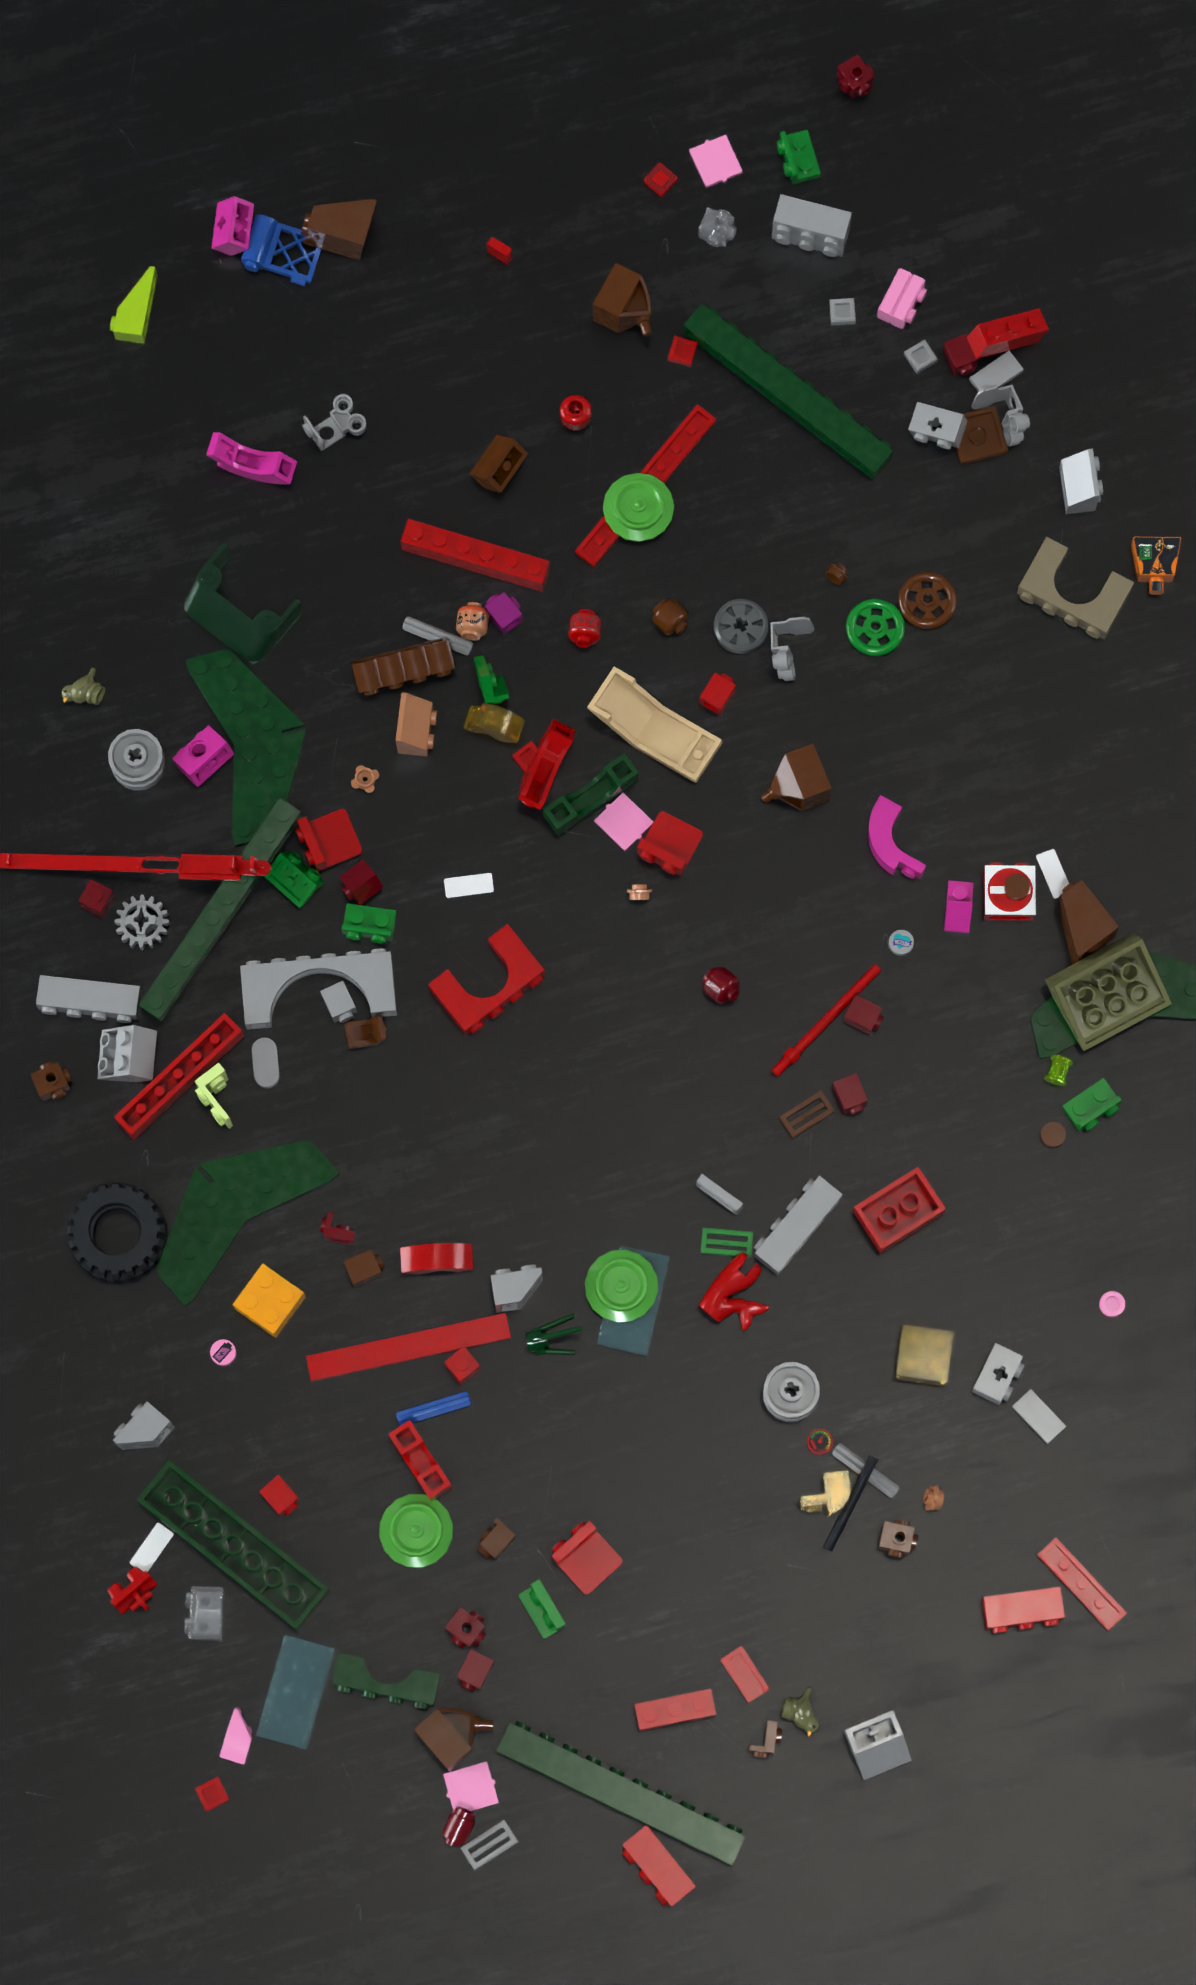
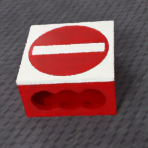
M1000 862L985 865L983 870V921H1034L1036 915L1035 866H1029L1028 863H1015L1014 866H1005L1004 863ZM1015 874L1026 877L1030 884L1028 895L1020 901L1009 899L1004 892L1006 880Z

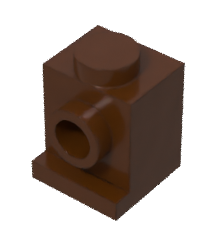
M498 1518L493 1521L496 1527L494 1529L489 1527L480 1537L483 1541L477 1550L486 1559L492 1557L496 1560L516 1539V1535Z

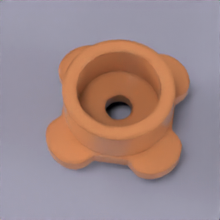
M363 765L358 766L355 779L351 781L352 787L354 789H364L366 793H372L375 790L374 784L379 778V772L366 768Z
M632 884V889H627L629 900H649V892H652V889H647V884Z
M938 1485L930 1486L925 1491L923 1497L925 1510H940L944 1501V1491L939 1489Z

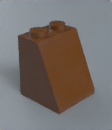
M367 199L314 205L312 213L307 212L301 231V235H305L303 244L360 260L377 200Z
M1083 880L1077 884L1073 881L1064 887L1058 904L1072 964L1097 952L1115 938L1119 929L1117 923Z

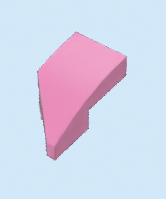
M235 1707L219 1757L244 1765L253 1737L251 1734L253 1731L242 1717L240 1708Z

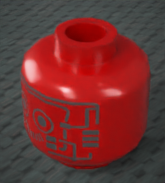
M571 395L564 399L560 406V419L564 426L571 430H581L590 423L592 411L591 405L586 398L580 395Z
M579 610L570 618L569 639L581 648H588L590 645L596 644L601 635V618L592 610Z

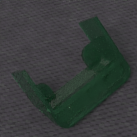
M223 542L199 570L184 601L185 612L244 660L256 664L268 655L303 613L301 602L296 598L281 617L271 610H263L253 620L216 592L222 583L220 569L231 557L228 545Z

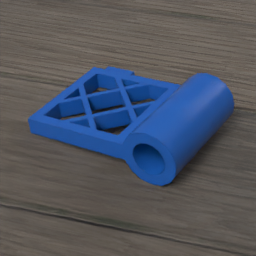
M256 215L251 227L248 250L243 252L241 262L244 264V268L249 271L257 272L258 269H265L290 277L292 283L305 286V283L311 284L321 249L316 248V250L306 254L301 244L305 238V235H301L302 230L278 223L269 216ZM281 231L290 233L295 241L283 247L279 239ZM278 244L280 249L275 251L276 245ZM297 245L303 256L291 261L286 250ZM283 253L288 264L281 267L272 265L273 256ZM312 256H314V257H313V261H312V263H311V261H310L309 258L312 257ZM306 260L310 268L308 276L298 273L294 265Z

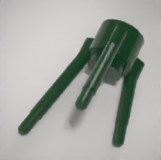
M571 1313L543 1326L532 1328L531 1332H526L529 1352L536 1351L537 1356L544 1354L575 1355V1350L545 1348L549 1346L548 1339L582 1331L581 1326L548 1334L545 1331L575 1318V1314Z

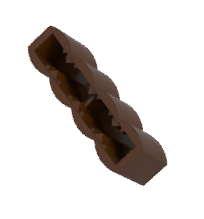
M447 637L351 661L359 693L364 692L366 696L378 693L381 687L388 686L389 689H396L403 686L402 682L412 680L413 683H419L427 680L428 675L436 674L437 677L451 674V670L455 669Z

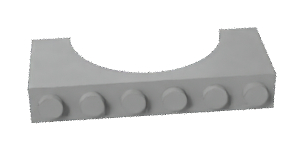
M374 949L368 954H361L360 951H350L346 953V956H336V954L328 953L321 955V958L311 959V956H299L294 961L276 958L272 959L271 963L262 964L261 961L255 960L248 961L246 965L240 966L244 1019L247 1030L272 1027L274 1007L281 994L295 981L313 974H333L353 983L367 999L372 1018L379 1015L381 1017L397 1015L391 951L386 952V949Z

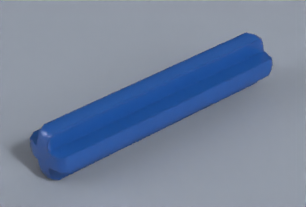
M464 1391L398 1411L396 1417L400 1426L409 1420L415 1423L471 1405V1400L468 1392Z

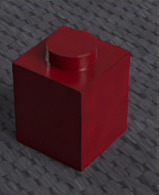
M967 333L944 342L943 352L954 376L959 374L962 376L968 375L977 368L978 359L975 358L967 340Z
M363 859L339 877L344 885L341 888L342 892L349 900L354 898L359 905L384 888L376 873Z
M90 879L79 899L81 908L104 919L115 899V895L111 889Z
M855 995L843 1022L871 1035L873 1029L878 1031L884 1017L881 1016L883 1008Z
M857 1073L833 1082L832 1088L843 1114L850 1112L851 1115H855L865 1110L864 1106H867L868 1099Z
M470 1649L457 1676V1679L461 1681L460 1686L474 1692L475 1688L481 1691L495 1663L494 1660Z

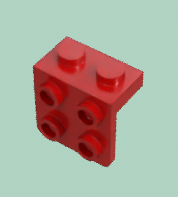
M339 809L308 822L306 816L297 820L299 828H296L295 831L300 843L305 841L308 848L307 851H304L309 865L314 864L318 872L362 853V847L345 809Z
M662 811L657 815L645 839L642 838L639 842L637 854L648 863L654 862L662 866L664 871L672 875L676 873L682 876L703 838V832Z
M590 1521L586 1524L583 1522L578 1524L571 1531L573 1536L567 1542L562 1539L552 1548L554 1553L551 1555L554 1562L585 1595L590 1594L622 1565V1558L597 1532V1528Z

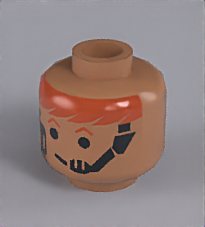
M469 602L467 606H462L458 610L456 631L461 634L463 639L470 641L479 640L480 637L487 634L488 611L477 602Z

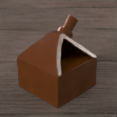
M615 263L593 303V321L617 333L637 325L640 326L644 337L652 334L649 324L651 322V303L642 275Z
M813 743L784 755L771 786L768 788V791L761 795L763 802L768 803L772 799H781L800 811H805L830 801L832 788Z
M440 1708L420 1723L414 1731L445 1768L451 1772L473 1753L474 1732H479V1730L493 1731L494 1720L480 1719V1716H475L472 1712L461 1709Z

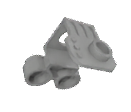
M1013 385L1001 388L996 386L983 387L976 394L971 406L972 409L977 410L989 407L993 403L1005 400L1009 411L1006 412L1001 424L1006 444L1009 447L1020 444V441L1024 440L1023 432L1030 427V420L1027 414H1022L1023 407ZM1012 397L1015 400L1016 409L1012 406Z
M340 394L335 397L333 401L334 409L330 411V417L317 426L313 427L309 419L303 416L305 424L302 427L309 438H313L321 451L345 437L348 431L352 435H361L366 430V420L361 414L350 415L353 410V402L346 394ZM341 404H347L348 408L346 410L339 409V406ZM355 423L361 424V428L357 430L353 429L352 426ZM324 427H330L334 431V436L329 440H324L320 437V430Z
M797 617L789 618L786 621L771 622L772 662L774 669H777L779 679L784 681L795 680V666L789 646L778 647V635L812 633L814 626L810 618Z

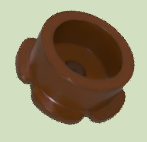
M830 563L828 565L829 567L825 574L832 583L841 585L843 581L848 580L846 575L848 570L842 564Z

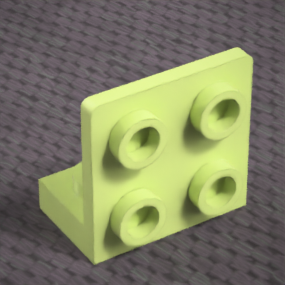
M217 1063L195 1080L197 1086L195 1092L205 1107L210 1104L212 1107L210 1111L220 1126L225 1124L230 1129L233 1126L230 1117L211 1094L212 1092L217 1094L227 1086L225 1082L229 1080L224 1068L220 1063Z

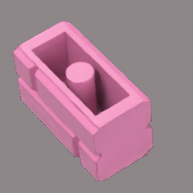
M898 269L878 309L877 317L900 329H904L906 323L911 324L917 310H914L916 303H922L927 293V289L924 288L925 280L917 275H912L904 269Z

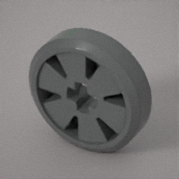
M747 599L729 601L718 610L715 616V637L718 643L729 652L736 654L753 652L763 644L767 637V616L764 610L753 601ZM738 621L748 625L745 626V631L741 632L740 629L734 628L737 627Z

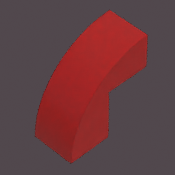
M437 1243L400 1248L401 1273L421 1275L441 1270L450 1272L473 1270L472 1244Z

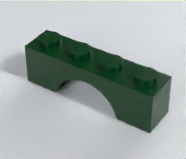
M623 753L606 765L585 786L569 795L561 796L543 809V817L556 835L559 836L639 780V772L627 755Z
M338 1653L332 1684L337 1686L336 1691L352 1694V1690L362 1691L363 1697L377 1699L378 1695L388 1697L387 1702L402 1705L403 1700L413 1702V1707L428 1710V1706H435L441 1675L414 1669L411 1675L400 1683L383 1684L376 1681L369 1674L364 1658Z

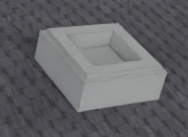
M854 298L830 299L831 326L856 323Z
M926 340L904 351V356L916 374L938 362L936 355Z

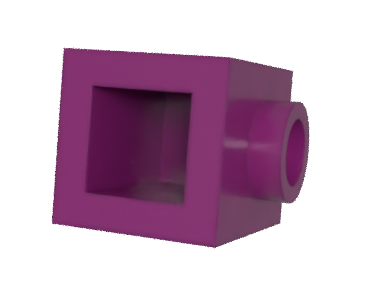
M503 592L500 595L495 594L487 600L485 609L489 613L490 620L503 636L523 622V615L519 611L521 607L513 596L508 597Z

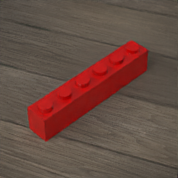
M411 519L407 520L400 541L403 551L543 592L550 572V561Z
M225 1013L221 1015L114 1116L116 1122L135 1140L195 1083V1080L214 1066L244 1037L242 1030Z

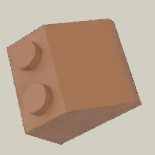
M403 692L401 693L396 733L398 754L428 757V749H433L434 734L430 733L431 725L436 726L437 711L433 710L432 702Z

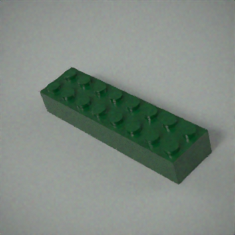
M170 1460L167 1461L136 1499L139 1504L296 1631L302 1628L331 1592L328 1587Z

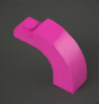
M213 432L206 454L218 462L217 466L231 473L271 484H291L297 464L296 460L282 452H265L251 449L235 442L220 432Z
M880 795L872 809L868 826V841L871 851L877 862L891 875H894L899 867L905 876L912 879L914 877L921 879L926 865L902 852L892 838V828L901 814L902 807Z

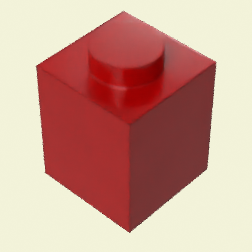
M714 673L699 697V704L721 716L736 692L734 680L726 674L719 675Z
M465 1346L444 1362L445 1367L461 1386L481 1370L479 1363Z
M279 1475L259 1491L280 1517L284 1514L286 1516L291 1515L299 1507L297 1503L300 1499Z

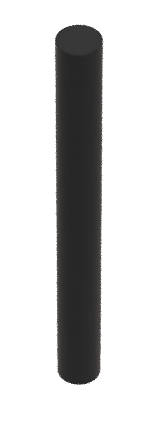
M869 1455L823 1546L827 1550L833 1551L879 1459Z

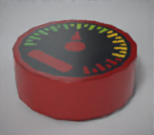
M824 1429L812 1431L807 1438L808 1449L815 1455L828 1453L833 1444L831 1434Z

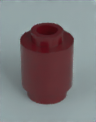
M457 1806L455 1811L451 1812L442 1832V1835L445 1837L444 1842L457 1848L460 1844L465 1845L474 1827L476 1814Z

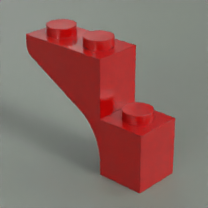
M555 719L552 720L539 741L537 754L523 775L518 797L526 806L535 807L541 810L546 801L558 768L572 744L575 734L574 729Z

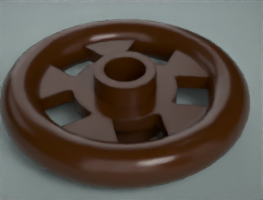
M921 572L911 576L904 582L899 591L898 605L903 617L910 624L922 629H934L947 623L954 615L957 607V594L953 585L944 576L934 572ZM921 582H932V588L922 589ZM944 589L947 599L940 600L937 591ZM910 591L917 592L915 601L908 600ZM925 596H930L932 598V602L926 603L923 600V598ZM917 607L925 612L922 618L913 613ZM940 607L944 612L940 616L935 617L931 612Z

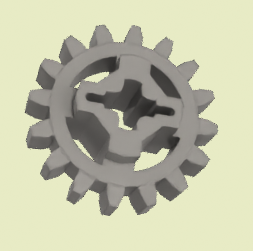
M144 895L140 896L139 901H136L132 896L131 904L123 902L122 904L125 909L117 910V914L121 918L115 919L114 922L121 927L116 929L118 935L124 934L121 938L123 943L130 940L129 945L131 948L139 944L140 949L144 950L145 944H148L152 949L154 948L153 941L156 940L161 943L160 935L168 934V931L164 928V926L170 925L169 920L164 919L168 916L167 910L160 911L163 904L158 902L155 905V899L152 896L148 901L145 900ZM137 908V910L132 915H129L130 912ZM148 908L155 911L158 917H156L155 915H150L148 913ZM143 914L146 919V922H144L141 931L138 923L141 922ZM126 928L134 929L137 937L131 935ZM154 929L155 932L148 936V934Z

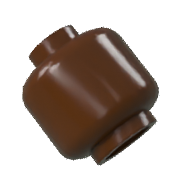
M665 598L652 610L654 614L652 617L653 623L665 635H672L674 633L679 635L688 626L686 621L689 613L676 599L667 600Z

